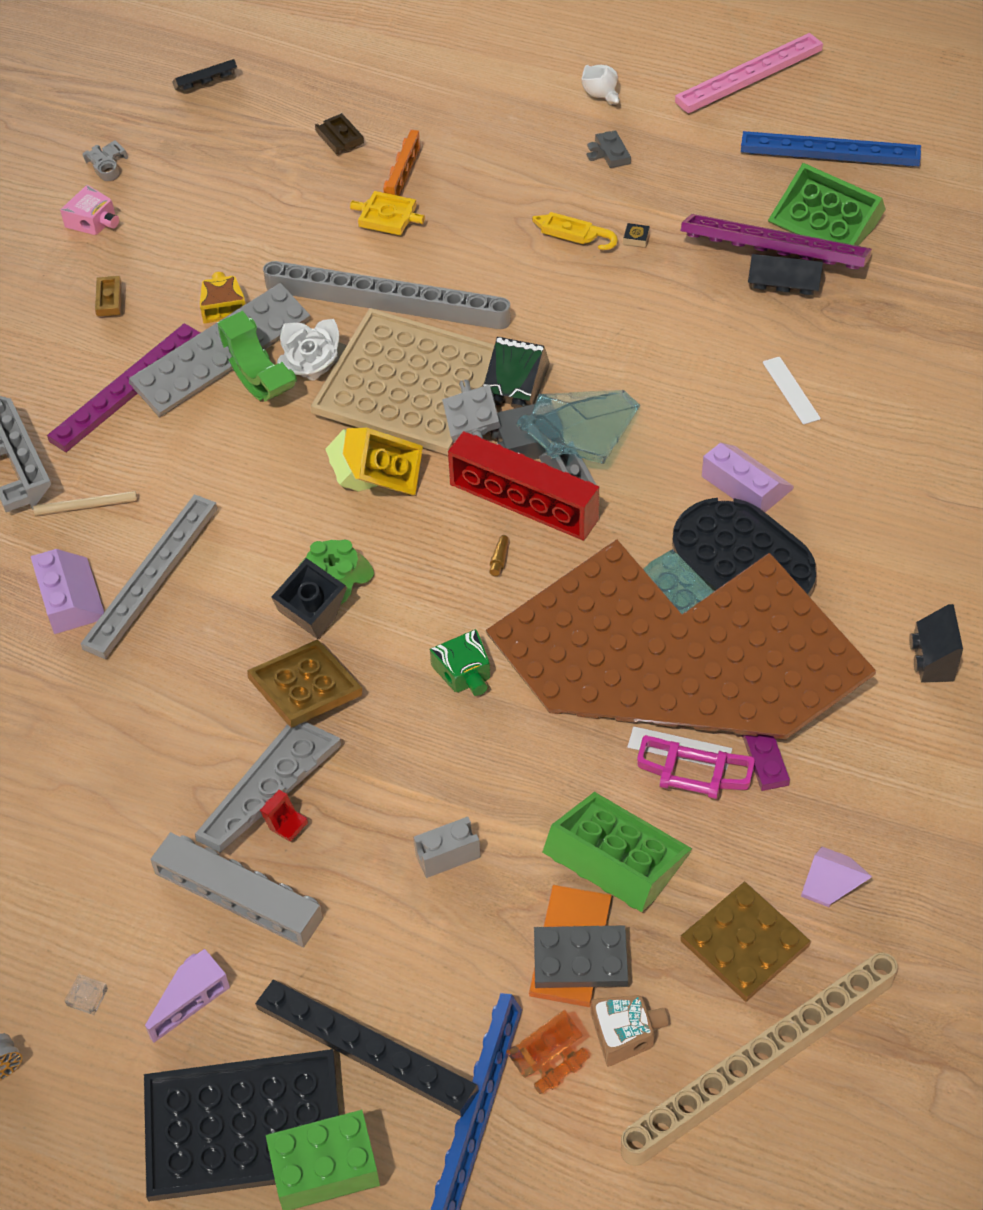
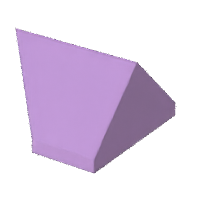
M821 847L814 856L801 897L830 907L833 902L872 876L849 856Z

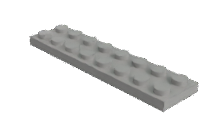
M279 283L222 319L224 320L243 310L248 318L251 317L255 321L259 343L262 349L265 350L280 340L283 324L295 322L305 324L310 320V314ZM218 322L129 378V384L159 418L233 370L228 360L232 355L228 346L224 348L218 331Z

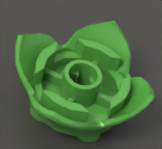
M349 540L313 542L310 546V551L305 557L346 585L347 589L341 604L351 595L354 583L363 584L374 577V571L369 561L353 548Z

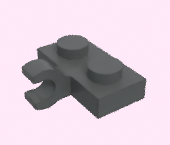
M616 130L595 134V142L587 144L588 149L593 151L586 154L589 161L604 158L610 168L631 164V156Z

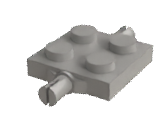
M464 380L465 386L463 381H460L459 386L462 393L442 399L453 443L463 431L483 439L482 435L491 430L501 428L490 384L471 390L469 380Z

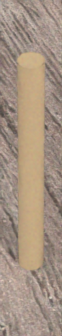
M136 491L97 496L35 505L33 509L35 516L93 508L137 501Z

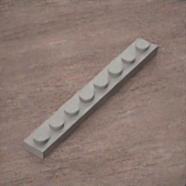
M195 494L80 643L82 650L106 659L217 511L216 502Z

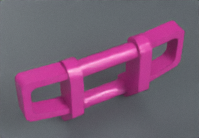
M648 735L643 736L637 757V766L639 768L661 776L659 787L668 789L670 786L704 793L713 799H717L720 789L747 790L750 787L755 759L751 756L731 754L723 751L714 753L680 746L679 742L667 741ZM647 747L668 751L665 767L644 759ZM677 757L715 764L711 783L674 776L673 772ZM725 763L746 766L748 768L746 778L722 779Z

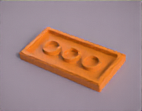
M553 885L544 927L606 926L612 895ZM534 967L529 996L590 1007L594 987L535 988Z

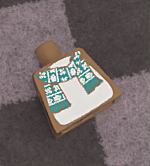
M639 995L591 1000V1016L607 1067L651 1049L654 1043L653 1030L668 1026L664 1008L646 1011L643 998Z

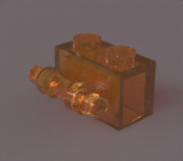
M565 1009L551 1017L506 1051L524 1078L535 1073L537 1070L540 1072L542 1078L534 1083V1088L539 1094H543L549 1088L551 1090L555 1089L561 1084L560 1080L570 1072L576 1073L582 1068V1063L590 1058L585 1048L582 1047L577 1052H574L570 1046L583 1035ZM560 1054L563 1062L553 1069L549 1061Z

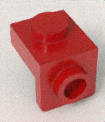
M278 790L268 799L260 809L269 829L287 841H292L308 823L305 816L295 811L288 795L281 790Z

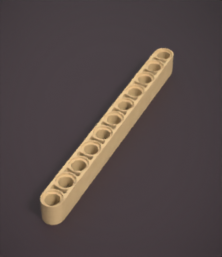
M884 952L874 954L631 1124L623 1131L621 1137V1156L623 1160L633 1166L645 1163L889 990L893 984L898 967L895 958ZM876 970H884L887 975L879 974ZM852 986H859L863 988L864 991H856L852 988ZM834 1002L840 1005L841 1007L833 1008L830 1005H828V1003ZM811 1019L814 1020L817 1024L809 1025L805 1023L804 1020ZM788 1036L793 1041L784 1042L779 1037ZM755 1054H766L769 1057V1059H758L755 1056ZM733 1070L741 1071L745 1076L735 1077L732 1074H730V1072ZM715 1088L720 1093L717 1095H710L707 1092H705V1089ZM688 1105L695 1111L685 1113L680 1110V1107ZM658 1123L666 1124L669 1127V1129L666 1131H659L654 1128V1125ZM632 1141H638L644 1147L634 1150L628 1144Z

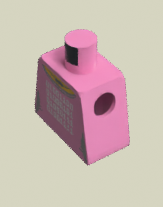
M88 185L60 209L66 228L92 235L99 234L106 226L114 229L119 223V217L115 215L111 199Z

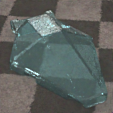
M624 390L539 394L532 414L521 416L516 425L522 431H527L543 446L550 458H555L561 454H574L578 458H585L586 460L604 464L614 446L619 442L630 425L632 418L639 410L640 404Z

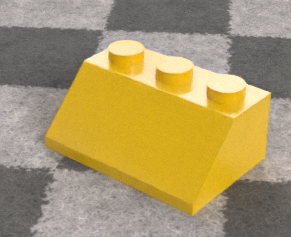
M370 428L346 429L343 456L355 479L409 495L416 494L422 445Z

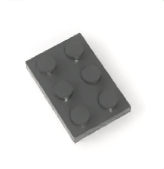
M625 925L534 927L535 988L628 987Z

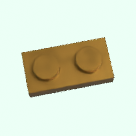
M120 276L97 277L95 300L97 317L120 315L122 283Z

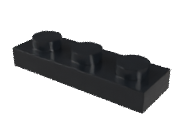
M235 59L177 77L172 83L175 90L181 88L182 91L193 88L195 83L201 82L204 85L214 81V77L221 76V78H226L233 75L232 71L237 68Z

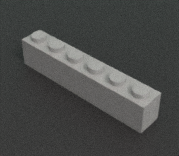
M170 832L150 859L156 875L303 948L323 920L320 905L314 898L300 896L294 893L289 886L283 883L278 885L270 881L261 872L254 871L253 873L245 869L242 864L234 859L227 860L220 857L215 850L209 847L204 849L196 845L187 836L181 835L179 837Z

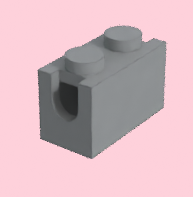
M469 817L413 837L415 855L426 878L480 858L479 838L477 834H472Z

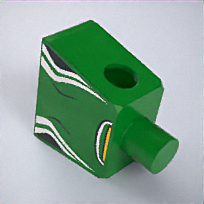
M476 629L429 649L431 666L454 692L459 693L470 688L474 696H479L487 691L488 686L485 681L490 678V663Z

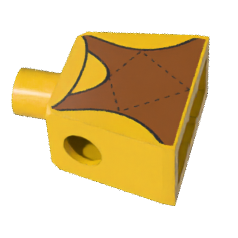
M215 272L212 275V279L202 281L200 309L203 324L219 322L246 305L244 295L235 276H225L223 272Z

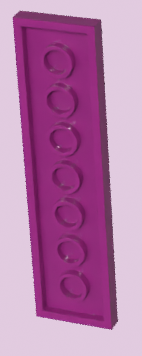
M691 214L682 221L680 230L687 232L686 235L698 238L702 235L709 237V240L715 242L728 240L732 241L731 244L735 246H745V244L753 245L754 249L760 251L773 249L777 250V253L780 255L798 254L800 258L805 260L819 258L823 259V263L835 265L837 262L844 263L847 268L851 269L864 267L870 259L872 251L871 248L697 214Z

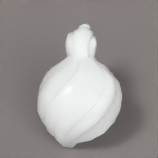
M586 65L581 78L585 91L593 97L606 98L610 105L619 103V95L615 91L618 79L617 72L607 65Z

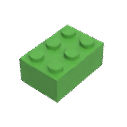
M363 1110L266 1135L282 1210H293L380 1186Z

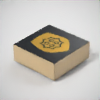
M627 223L623 244L646 247L650 226Z

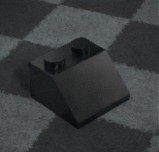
M305 558L271 598L280 613L318 639L335 620L347 587L312 561Z
M948 604L917 621L914 633H910V649H915L916 654L914 656V670L919 672L921 683L955 681L963 652V645L954 604Z

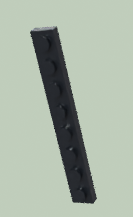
M274 979L255 1003L257 1009L461 1117L479 1092L477 1084Z

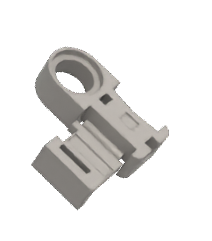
M116 140L102 148L103 151H101L99 145H95L90 152L87 150L83 153L85 162H91L96 174L104 181H112L119 176L120 172L114 161L116 160L115 156L120 157L121 155L125 159L128 158L125 149ZM108 168H113L110 172H104Z

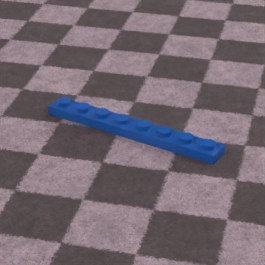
M743 131L741 152L750 154L757 153L774 156L782 155L905 166H919L921 160V145L749 131Z
M500 993L498 1003L493 1007L492 1021L488 1032L484 1035L483 1049L473 1071L474 1077L472 1082L477 1084L479 1092L464 1115L455 1124V1136L451 1148L445 1155V1167L441 1179L437 1181L435 1186V1197L431 1210H460L522 1012L521 1007L512 994Z

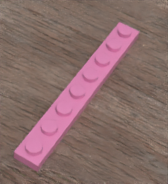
M808 33L675 95V103L684 111L690 113L822 51L823 43Z

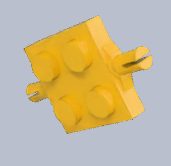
M374 191L366 202L352 200L350 203L351 210L362 211L358 219L359 227L402 235L405 227L410 222L422 225L425 222V215L413 213L417 207L416 199Z

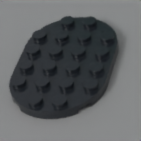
M710 498L697 502L687 508L675 523L672 547L676 559L688 573L712 593L770 553L810 597L816 581V563L812 553L803 542L757 506L736 498L733 501H718V498Z

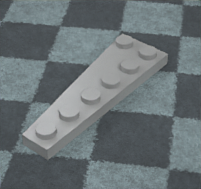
M307 722L292 728L287 724L195 833L196 841L221 853L262 816L260 809L278 790L287 794L341 746L340 738Z

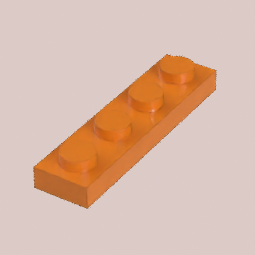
M410 130L407 138H404L402 150L396 156V164L390 169L389 180H386L384 183V193L400 196L420 150L418 130Z

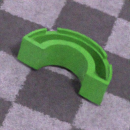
M243 310L218 322V331L224 348L228 346L232 355L228 360L242 384L256 399H263L265 402L294 387L295 382H297L295 373L292 369H288L283 362L274 365L270 361L268 353L262 349L259 343L255 321L251 317L248 318Z

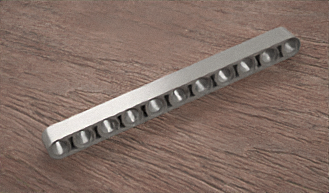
M279 261L268 262L263 267L267 290L281 283L292 296L493 329H505L511 324L510 302L503 297Z

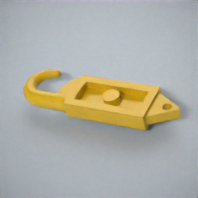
M550 212L548 215L532 216V221L541 229V233L580 244L592 242L597 236L609 239L610 243L598 245V249L601 250L612 249L618 242L617 235L613 231L594 226L591 222Z

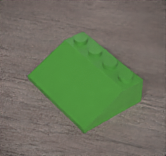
M802 163L769 217L768 222L791 233L859 246L875 228L886 208L882 197Z
M593 792L551 825L542 853L551 857L555 862L576 872L578 876L599 886L606 893L612 894L624 901L629 907L642 912L656 900L690 855L692 848L598 793Z

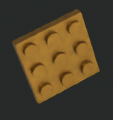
M318 639L247 670L248 679L290 728L362 696V687Z
M745 881L681 935L680 940L745 1002L751 999L810 946L811 942L810 939Z

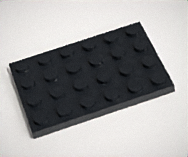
M333 1049L144 1074L146 1198L148 1202L276 1185L266 1135L339 1116Z

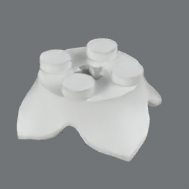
M334 319L322 320L317 323L314 329L298 322L283 324L280 342L284 355L279 356L277 364L283 362L288 369H292L295 375L307 377L313 381L317 380L320 375L327 372L338 361L339 330Z

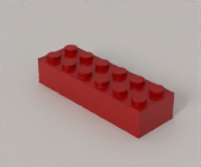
M465 431L461 433L448 450L451 486L582 541H585L599 521L600 486L590 481H585L568 472H563L548 466L546 463L526 457L524 454L514 452Z

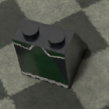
M497 336L483 385L490 384L496 405L506 403L511 404L513 408H519L535 404L550 365L545 346Z

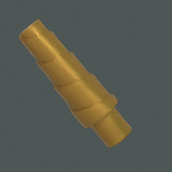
M506 535L499 537L491 557L489 573L492 576H499L500 571L504 568L509 539Z

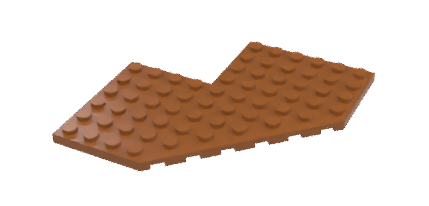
M616 539L486 629L489 638L546 710L552 714H560L562 712L576 714L579 717L597 719L599 717H607L624 722L638 723V721L652 722L660 726L678 727L679 725L694 727L696 730L714 732L724 730L733 731L734 734L750 736L760 734L774 736L777 739H787L876 675L874 667L770 553L681 614L618 539Z

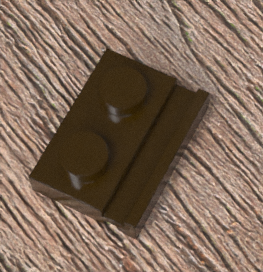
M343 113L324 120L321 125L315 124V131L336 155L339 154L340 150L344 149L347 151L364 143L363 135Z

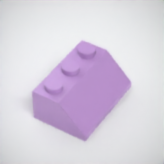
M719 443L703 456L702 477L731 498L747 501L764 512L768 511L793 490V485L736 446Z
M59 549L30 556L54 634L94 623L100 619L104 610L86 557Z

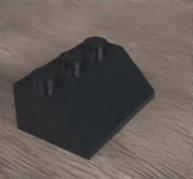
M752 254L748 283L753 284L752 288L766 290L767 286H775L776 291L790 293V288L800 289L799 294L814 295V291L819 292L823 262Z

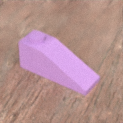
M205 949L198 954H192L184 961V964L179 966L145 1024L153 1043L230 988L225 972Z

